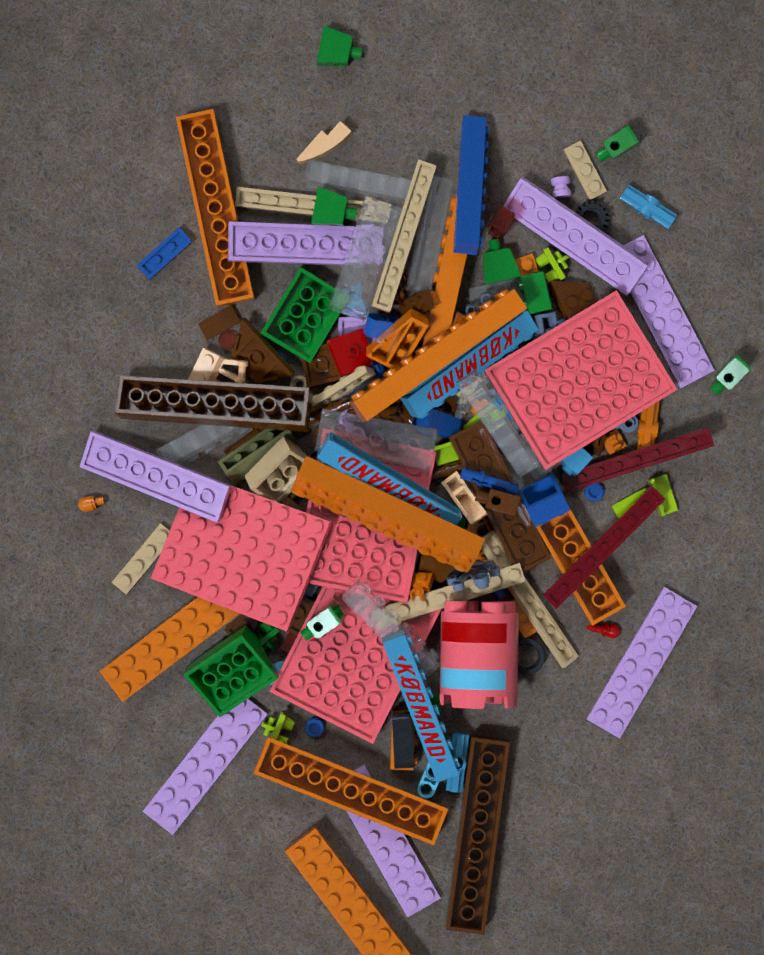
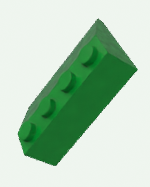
M300 267L260 334L311 363L350 297Z
M246 625L188 664L183 674L219 717L279 678L259 640Z

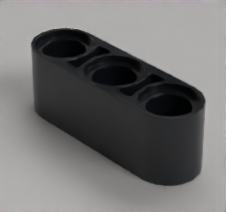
M392 712L394 769L414 768L412 717L410 712Z

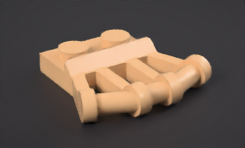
M204 347L188 380L221 382L217 380L219 373L234 380L235 383L246 384V367H248L249 361L227 359ZM223 365L239 366L238 375L223 368Z

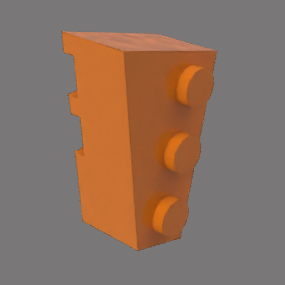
M411 308L366 347V356L389 368L396 367L397 369L400 367L399 362L406 357H410L429 326L428 316Z

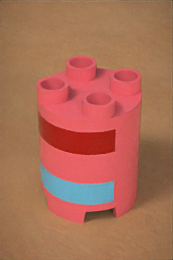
M479 600L444 601V611H441L439 705L452 703L454 708L484 709L485 703L504 704L505 708L517 707L519 613L516 612V602H482V608L479 611Z

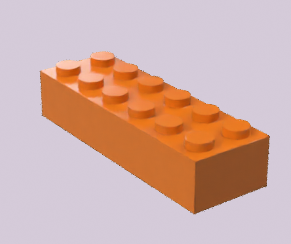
M571 509L564 515L557 516L547 523L536 527L561 574L591 546ZM602 564L572 593L589 624L592 626L626 607Z

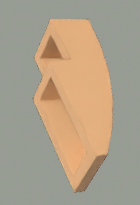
M341 121L328 135L321 130L296 159L297 163H308L332 152L352 135V131Z
M457 471L441 482L471 525H474L488 514L482 504L475 501V494L465 480L460 479V474Z

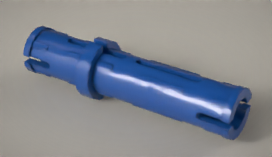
M463 467L460 474V479L476 483L477 486L483 485L516 496L519 489V484L487 475L484 471L478 472Z

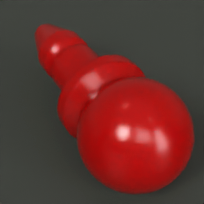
M604 623L603 626L588 625L586 627L592 632L602 633L603 637L607 636L611 639L617 638L621 632L617 624Z

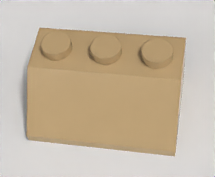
M283 436L245 475L250 489L262 497L281 503L292 492L291 489L307 455L297 444Z

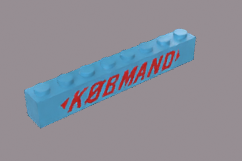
M524 310L400 399L411 417H426L432 408L441 406L445 402L444 399L457 394L460 391L459 388L463 385L472 383L475 380L474 377L485 373V369L505 358L504 355L508 352L518 349L521 342L531 339L534 336L533 333L539 329L529 312Z
M332 432L328 434L318 449L317 458L325 465H330L342 473L456 526L462 519V511L458 507Z
M403 629L382 637V643L436 782L438 783L459 775L457 768L460 767L457 757H453L451 754V750L454 749L450 739L446 740L444 733L447 732L443 721L439 723L437 718L440 712L436 704L432 705L431 698L434 697L430 687L426 688L424 681L427 679L423 669L419 670L417 666L420 663L416 652L412 653L410 648L413 645L410 635H405Z

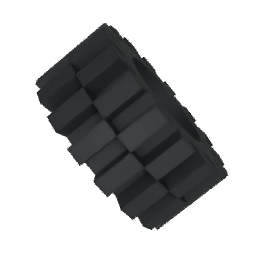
M594 200L581 204L575 213L583 218L589 211L597 213L599 221L594 226L604 231L610 217L608 216V210L605 209L606 206L604 204L601 205L599 201L594 202Z

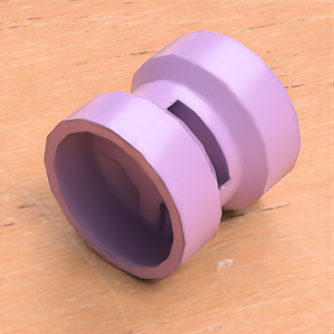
M569 176L551 178V185L555 187L552 196L555 199L572 196L571 189L567 186L570 184Z

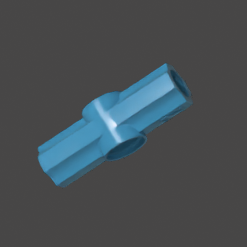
M631 185L627 186L620 197V200L636 209L638 214L642 213L646 216V219H652L666 229L670 228L677 217V214L662 206L659 200L651 195L643 194Z
M452 733L451 743L454 750H451V754L453 757L461 758L463 763L457 768L459 775L447 779L446 791L457 793L463 791L469 734Z

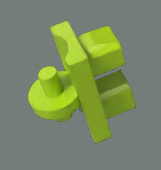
M546 248L535 259L539 268L550 264L552 270L545 274L548 283L564 280L565 275L560 269L559 264L563 270L568 268L565 261L569 259V256L565 255L562 257L561 253L557 251L554 253L557 258L556 261L549 248Z
M283 712L280 713L276 726L273 725L275 721L273 717L269 718L268 723L262 722L261 726L265 728L263 735L269 736L270 731H273L272 738L287 743L288 737L279 734L281 728L292 731L295 723L294 720L287 717L286 713Z

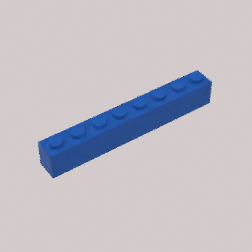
M463 116L453 253L477 255L478 247L482 248L483 236H480V231L483 232L484 220H481V215L484 216L485 204H482V199L485 200L486 188H482V186L486 183L487 172H483V169L487 167L488 157L484 156V153L488 151V141H485V137L488 138L489 126H486V118Z

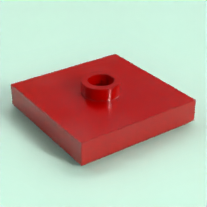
M363 328L327 340L340 377L355 372L354 370L359 366L371 367L370 363L373 359L366 356V347L369 344Z

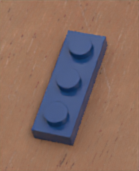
M178 227L138 263L137 267L151 280L187 248L192 241Z

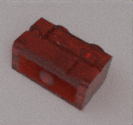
M499 205L487 226L488 235L495 239L503 238L515 217V213Z

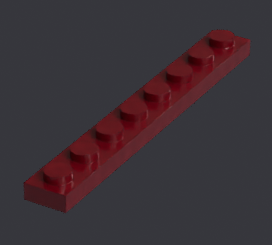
M705 428L585 466L576 476L563 473L561 478L567 493L715 445L710 429Z
M650 486L542 596L557 609L657 509L665 498L653 486Z

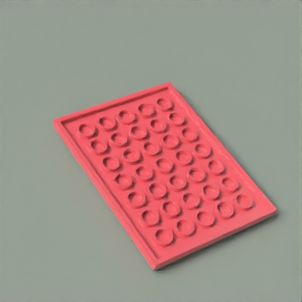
M617 290L484 370L544 470L678 390Z
M323 429L320 446L328 434L332 432L429 490L436 452ZM308 500L306 513L332 523L308 584L407 604L417 549L406 547L396 539H389L383 533L370 530L359 522H352L348 517L342 514H335L329 508L318 506L312 500Z
M231 485L220 522L212 521L179 507L151 579L289 632L332 523Z
M322 587L300 631L307 627L306 623L309 619L334 601L346 615V618L319 639L313 636L306 641L301 632H299L278 673L279 678L274 681L269 692L373 744L401 690L382 643V637L404 629L405 635L409 634L413 645L410 646L412 653L416 652L418 655L441 609L378 629L372 610L396 601Z

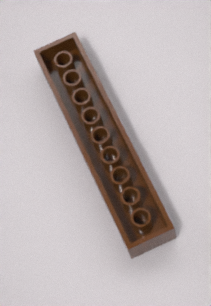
M120 375L115 413L120 419L309 432L313 393L310 388Z
M478 735L470 736L445 923L446 930L485 934L510 741L507 739Z

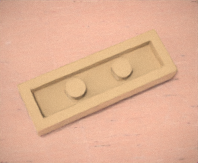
M579 141L565 148L563 151L589 201L606 193L607 190L582 142Z

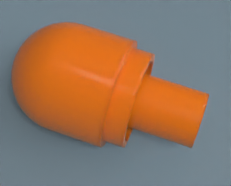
M92 495L83 497L79 500L78 507L83 512L94 511L98 509V505L105 504L104 496L96 498Z

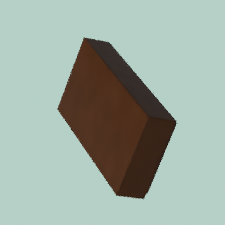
M229 306L198 323L206 340L209 341L238 325L240 320L233 307Z

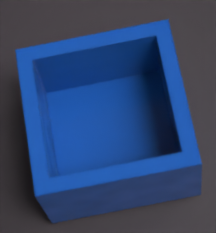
M553 473L518 490L535 527L543 525L549 520L570 511Z

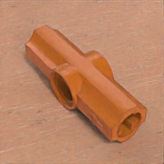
M660 401L641 412L640 419L638 420L639 431L636 433L638 436L636 450L654 445L659 427L657 418Z

